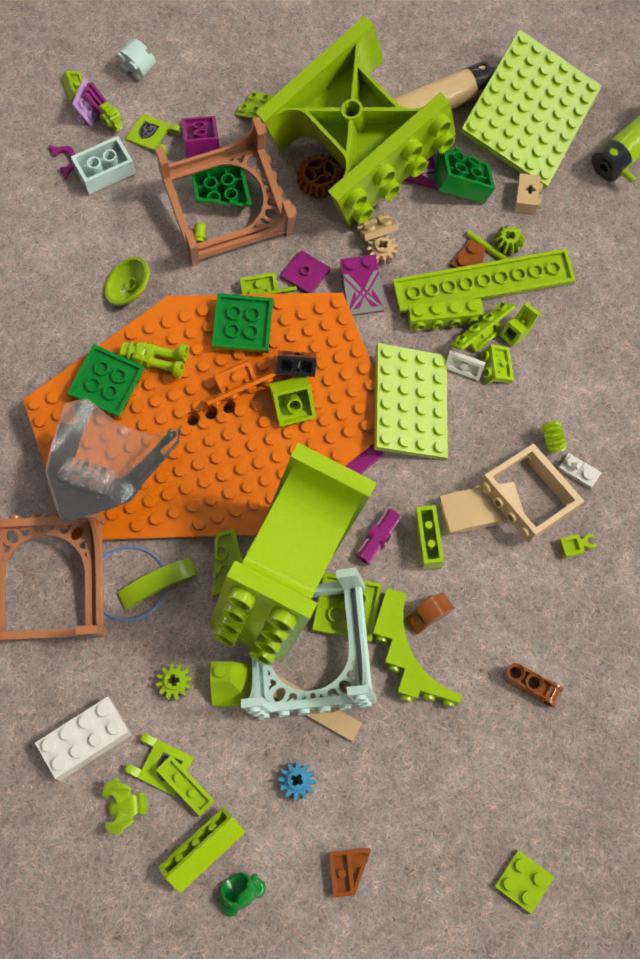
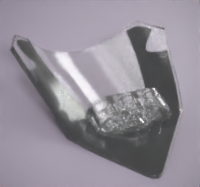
M86 398L65 403L62 407L45 469L60 519L64 522H71L130 502L145 481L178 445L181 430L173 428L161 433L139 432L113 420Z

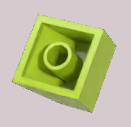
M299 376L269 384L279 427L316 418L311 385L307 376Z

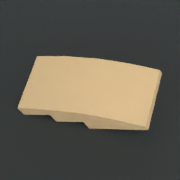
M515 483L499 484L524 513ZM481 487L438 497L449 534L482 530L485 527L502 525L509 521L503 512L494 505L491 498L483 492L484 490Z

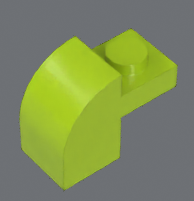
M528 302L525 303L516 317L507 322L499 336L512 347L517 345L531 332L541 313Z

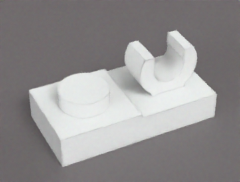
M450 350L445 365L448 370L479 381L486 362Z
M570 453L567 454L558 470L589 489L593 487L602 473Z

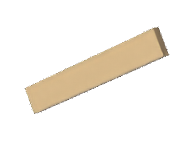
M278 676L279 679L286 685L297 690H303L298 686L292 684L291 682L285 680L284 678ZM271 680V681H270V682H271V685H272V686H270V689H271L274 685H276V681H275V680ZM278 689L274 694V698L282 700L286 693L285 689ZM291 694L289 700L292 698L296 700L297 695ZM311 694L310 698L313 699L315 696ZM331 708L330 712L325 713L312 710L310 714L306 715L353 742L362 725L360 721L337 708Z

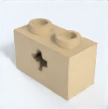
M520 173L517 182L514 212L535 215L537 208L540 209L542 198H539V194L542 193L543 183H540L541 176Z

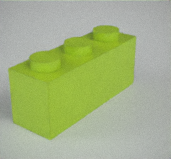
M436 505L416 507L415 521L422 570L442 568L444 557Z

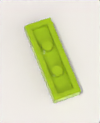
M172 755L156 769L199 817L215 802Z

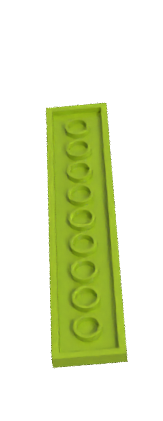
M565 248L393 279L392 283L401 315L408 312V305L478 298L484 300L574 284L576 279L568 250Z

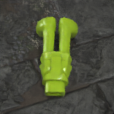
M133 341L131 343L123 342L120 356L146 367L152 366L169 371L173 377L180 379L184 372V363L187 362L189 346L182 343L177 349H168L154 345V343L138 342L135 344ZM155 355L176 360V362L165 361L154 357Z

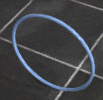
M137 546L120 547L110 551L109 553L103 556L104 560L109 555L117 551L124 549H137L150 554L157 560L161 568L164 567L160 559L155 554H153L151 551ZM166 589L163 590L162 595L159 601L156 603V605L143 615L133 618H119L110 615L106 611H104V615L119 621H133L141 619L149 615L159 606V604L164 598Z

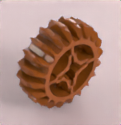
M315 154L314 158L309 156L308 161L303 160L302 164L299 165L297 183L304 194L309 193L310 198L316 195L317 199L319 196L325 199L326 194L330 196L328 190L343 178V171L335 159L331 160L330 156L325 158L323 154L321 157H317Z

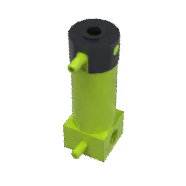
M640 115L592 155L591 162L594 170L606 181H616L620 176H623L629 182H635L636 177L628 170L640 158Z

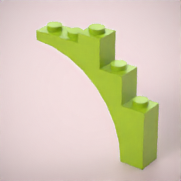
M387 588L372 637L382 644L391 643L385 662L388 670L394 673L404 672L397 695L401 696L400 699L409 703L417 701L419 694H421L425 700L434 701V699L443 701L442 705L454 708V705L459 706L462 695L436 682L420 666L410 649L404 629L403 609L406 593Z

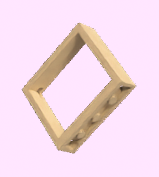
M535 444L530 445L485 474L479 483V486L484 490L483 492L491 498L494 505L503 512L507 520L514 525L519 534L528 543L575 512L584 502L581 496ZM524 459L566 506L537 527L494 479Z

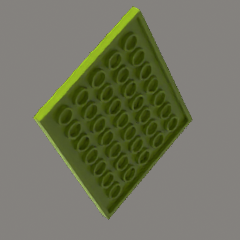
M519 29L459 132L520 173L541 176L540 183H543V188L546 189L602 85Z

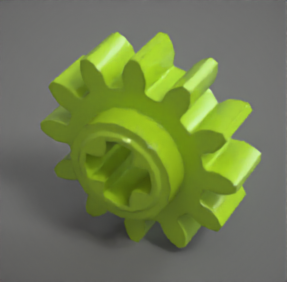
M108 102L101 104L99 111L101 112L100 118L107 128L113 129L114 132L123 129V123L120 121L122 116L115 106L109 105Z
M172 663L170 664V670L163 667L164 674L157 675L161 682L156 683V686L162 688L159 693L161 695L167 693V700H170L172 695H174L177 701L179 700V694L186 697L185 689H192L187 683L193 681L192 677H186L189 674V670L185 669L182 671L181 664L177 666V669H175ZM173 678H176L177 681H179V682H176V684H177L176 686H173V685L170 683V682H173V681H172Z

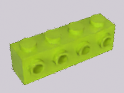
M481 298L408 305L407 312L409 331L469 326L476 324L484 315Z
M223 807L158 868L170 884L181 893L198 876L206 871L213 862L222 856L228 848L238 841L246 831L229 811Z

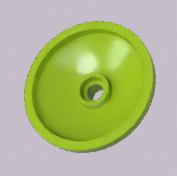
M130 257L120 262L112 270L106 281L105 296L107 300L116 306L127 305L135 301L144 292L149 281L150 269L147 262L140 257Z

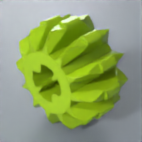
M507 224L505 228L500 227L498 232L495 233L494 246H498V251L503 250L504 255L507 252L510 255L514 252L518 253L524 245V234L521 233V228L515 229V225L511 228Z
M557 420L544 423L542 431L547 451L549 453H558L565 450L567 446L561 422Z

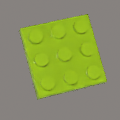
M324 573L322 583L338 581L336 574ZM363 580L365 583V591L362 592L367 642L371 643L383 584ZM344 594L319 596L312 631L348 638Z

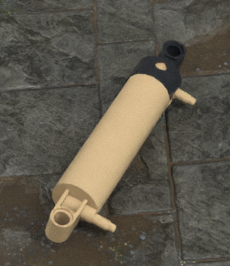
M481 61L461 71L393 97V99L404 108L416 109L424 107L441 92L450 101L451 110L470 102L477 101L496 67H491L486 61Z

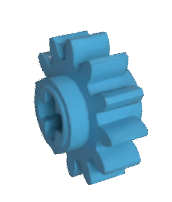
M299 761L296 763L295 768L289 763V771L281 770L285 777L279 778L278 781L285 785L281 786L280 790H288L286 793L287 798L294 794L295 801L298 800V795L300 794L306 799V791L313 793V789L309 787L310 784H316L315 780L310 779L314 775V771L307 773L308 765L306 764L303 768H300ZM298 776H301V781L303 783L301 785L297 784L296 786H293L292 784L294 782L292 778H298Z

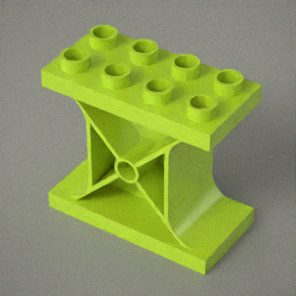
M365 15L256 111L261 123L264 122L266 125L267 134L272 144L280 152L298 138H313L345 170L344 177L328 192L341 219L349 227L356 222L358 224L367 222L374 214L373 207L383 198L386 201L393 199L401 190L400 183L409 175L412 177L419 176L427 168V160L438 151L442 154L451 148L455 142L454 136L456 135L450 101L441 92L424 107L408 109L400 106L370 75L372 71L384 62L375 26Z
M298 443L289 459L265 521L242 564L234 561L225 578L208 624L209 627L214 629L212 636L228 646H234L236 641L252 648L249 655L262 664L272 665L274 660L281 663L310 620L318 604L311 599L333 555L367 503L377 483Z

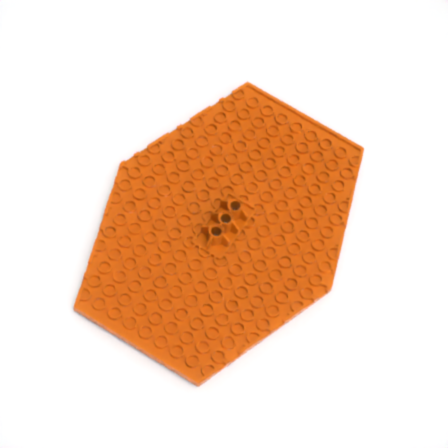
M343 293L237 294L273 298L269 353L212 349L217 295L167 296L98 345L120 355L123 342L131 343L133 341L135 344L138 342L154 343V345L168 349H177L182 343L189 346L187 362L184 363L185 368L180 379L173 377L169 371L145 366V371L120 418L91 406L94 410L81 437L73 470L96 482L118 485L140 467L159 448L170 433H178V439L162 451V455L166 458L142 483L130 500L98 511L106 517V525H103V540L215 538L216 533L233 528L236 530L237 536H256L265 521L289 459L298 443L343 466L349 464L374 444L375 371ZM278 351L316 353L315 377L307 376L311 385L316 418L279 427L269 384L299 376L277 374ZM88 353L23 399L46 472L48 471L59 423L76 425L77 417L73 405L86 404L68 396L67 392ZM155 355L154 357L165 361L176 362V360ZM247 360L250 361L256 377L271 370L277 374V376L273 377V381L263 384V382L256 384L255 389L247 392L245 390L238 392L239 395L232 399L226 397L216 406H207L203 401L221 393L213 375ZM227 407L234 409L231 413H226L224 410ZM210 413L216 415L214 419L206 418V416ZM192 419L198 421V423L193 426L188 424L189 421ZM76 528L72 532L71 538L73 540L81 538L83 529Z

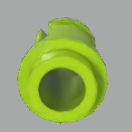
M202 222L195 223L194 237L196 243L206 241V225Z

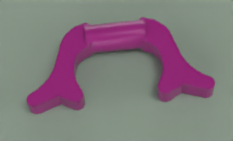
M49 145L53 157L60 153L68 154L71 164L60 168L64 179H68L69 173L75 169L71 156L75 155L73 149L70 146L54 147Z

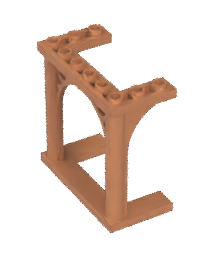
M260 117L253 118L250 131L234 143L168 164L162 146L155 148L159 172L192 266L198 265L201 259L285 233V236L293 235L297 211L295 206L291 205L290 200L283 201L282 199L283 190L281 186L277 185L276 171L272 170L270 166L272 164L271 157L265 152V141H267L265 134L267 129L265 123H261ZM242 157H244L243 163L237 161L239 159L242 160ZM251 157H255L257 159V163L254 167H249L247 165V161ZM220 166L239 167L254 176L263 193V206L257 219L248 227L239 231L196 243L192 230L189 231L172 181ZM259 167H260V173L262 172V174H257V173H256V170H257ZM272 200L271 204L274 206L268 205L267 201ZM272 210L277 214V217L274 219L268 218L265 215V211ZM263 219L265 222L260 224V220Z
M95 512L70 521L63 520L58 513L49 514V517L32 514L29 515V518L11 515L9 519H2L0 516V641L108 636V628L104 627L103 525H106V517L100 512ZM44 528H47L46 533H43ZM76 528H82L83 535L81 538L73 540L71 538L72 532ZM19 529H22L23 531H27L28 529L29 534L23 536L22 532ZM61 529H68V532L66 534H62ZM9 531H15L18 534L19 540L16 543H12L7 539ZM39 536H56L68 541L77 549L85 569V626H75V628L6 631V570L11 556L23 543ZM87 539V543H84L86 548H81L80 543ZM4 543L7 546H10V550L8 552H5L6 547L4 546Z

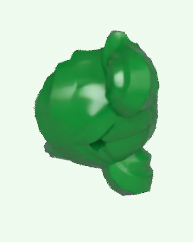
M239 872L222 884V896L217 898V902L221 903L222 911L226 916H236L238 910L250 905L254 898H260L264 895L266 885L264 881L257 877L258 874L254 873L250 877L246 873Z

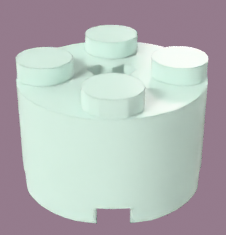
M133 38L125 44L116 56L121 61V68L125 72H132L134 78L140 81L156 64V60L152 53L148 54L145 51L147 47L142 42Z

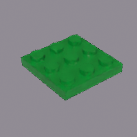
M217 293L212 349L269 353L273 298Z
M93 344L67 394L120 418L145 371V366Z

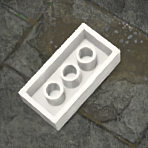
M107 696L41 738L35 744L54 778L62 781L133 734L114 702Z

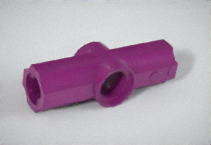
M387 508L378 523L374 524L368 532L365 542L356 554V557L364 564L370 566L380 549L385 547V542L389 541L392 531L401 520V516L396 511Z

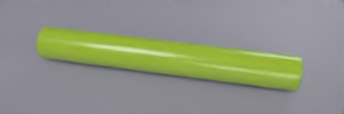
M469 230L466 233V237L483 246L487 252L498 260L509 259Z

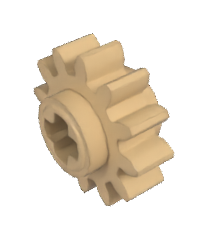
M389 234L386 237L380 236L379 238L372 239V241H368L367 254H376L377 264L379 261H382L385 265L386 260L393 262V257H397L398 244H395V238L389 239Z

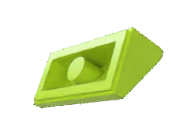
M64 71L61 79L69 103L72 104L81 84L82 76L80 72Z

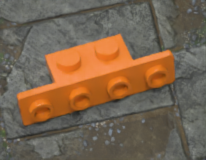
M247 360L213 375L221 393L203 401L207 406H216L226 397L232 399L238 396L240 391L245 390L247 392L255 389L256 384L261 382L266 384L273 381V377L277 376V374L271 370L256 377L250 361Z

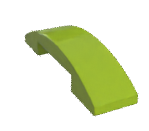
M183 559L137 579L120 590L118 595L125 610H128L144 602V599L177 583L181 584L197 576V573L190 559Z

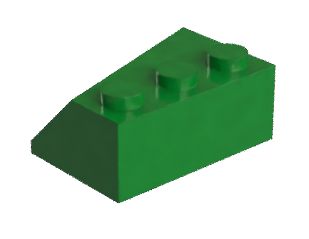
M456 147L455 149L450 148L442 154L437 153L434 168L438 190L485 204L495 189L490 165L472 155L469 157L463 155L461 150Z
M220 166L191 175L197 202L252 207L244 169L235 166Z

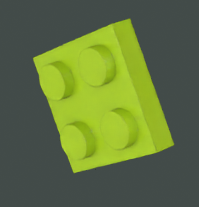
M517 850L494 887L529 914H532L555 877L521 851Z

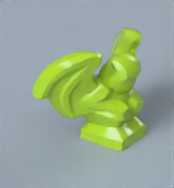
M119 778L107 782L102 791L104 799L113 796L116 800L109 801L111 819L115 817L116 819L114 822L105 823V829L114 835L123 834V830L135 822L133 817L137 814L148 815L146 794L139 793L137 796L130 794L132 788L119 783Z

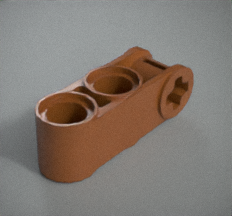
M518 663L509 665L503 673V678L508 684L533 696L549 707L555 708L556 699L559 693L564 690L561 685L542 677ZM510 669L518 672V679L511 677ZM529 679H532L536 682V689H533L529 686Z

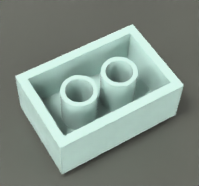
M118 136L71 156L74 168L89 195L136 174L133 160Z

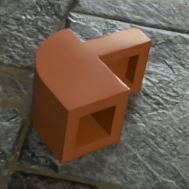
M443 592L421 603L405 619L417 635L434 622L443 619L455 608Z

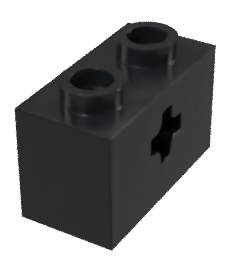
M278 351L277 374L315 377L316 353Z

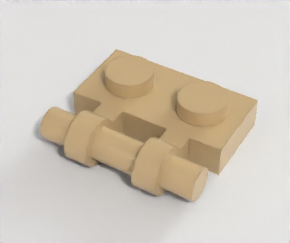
M380 214L363 224H356L357 231H360V236L365 241L399 230L398 223L390 218L389 214Z

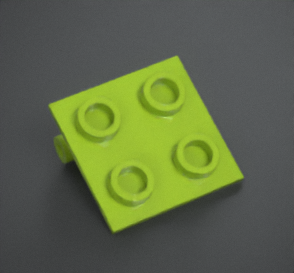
M253 91L244 103L239 106L234 115L252 119L258 117L256 111L274 95Z

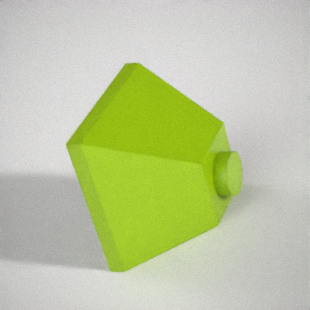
M211 661L210 686L213 707H241V699L249 698L252 689L251 664L233 661Z

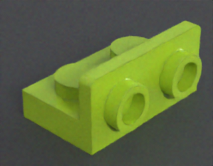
M491 344L481 352V360L486 362L483 369L485 385H490L494 381L509 384L513 382L514 376L509 347Z

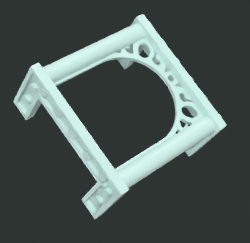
M356 567L336 570L338 581L319 583L313 597L344 594L349 656L340 676L328 686L318 690H297L283 683L274 672L272 665L262 664L251 657L252 689L249 698L241 699L242 709L257 717V719L263 720L269 719L270 715L288 717L290 713L298 712V715H307L312 710L325 713L330 712L331 708L350 710L351 706L359 705V708L372 707V704L377 703L376 694L372 690L362 592L365 591V583ZM349 671H353L352 677L355 676V680L347 676ZM275 680L276 685L270 689V686H272L270 681ZM347 681L351 684L350 687H347V693L340 690V682ZM280 688H284L286 691L284 698L280 701H275V692ZM336 689L339 696L336 694H331L332 696H330L329 691ZM312 693L316 695L313 699L310 698ZM291 694L297 695L296 700L294 698L289 700Z

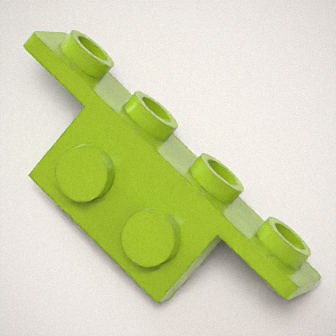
M275 272L240 278L242 294H293V291L297 290L296 286L278 289Z
M507 302L499 303L490 313L485 314L480 321L470 326L469 330L459 335L451 343L452 348L462 351L470 346L473 352L480 350L501 333L502 329L499 321L515 309L514 304Z

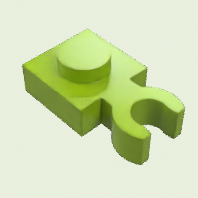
M579 534L560 538L559 543L565 559L583 555L585 553L584 548L587 550L595 549L597 543H588V539H592L594 535L587 534L583 539L580 538Z

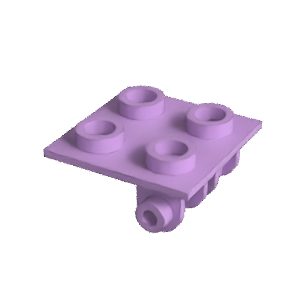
M83 77L72 105L79 112L77 116L78 123H88L92 127L97 114L82 97L86 85L89 83Z

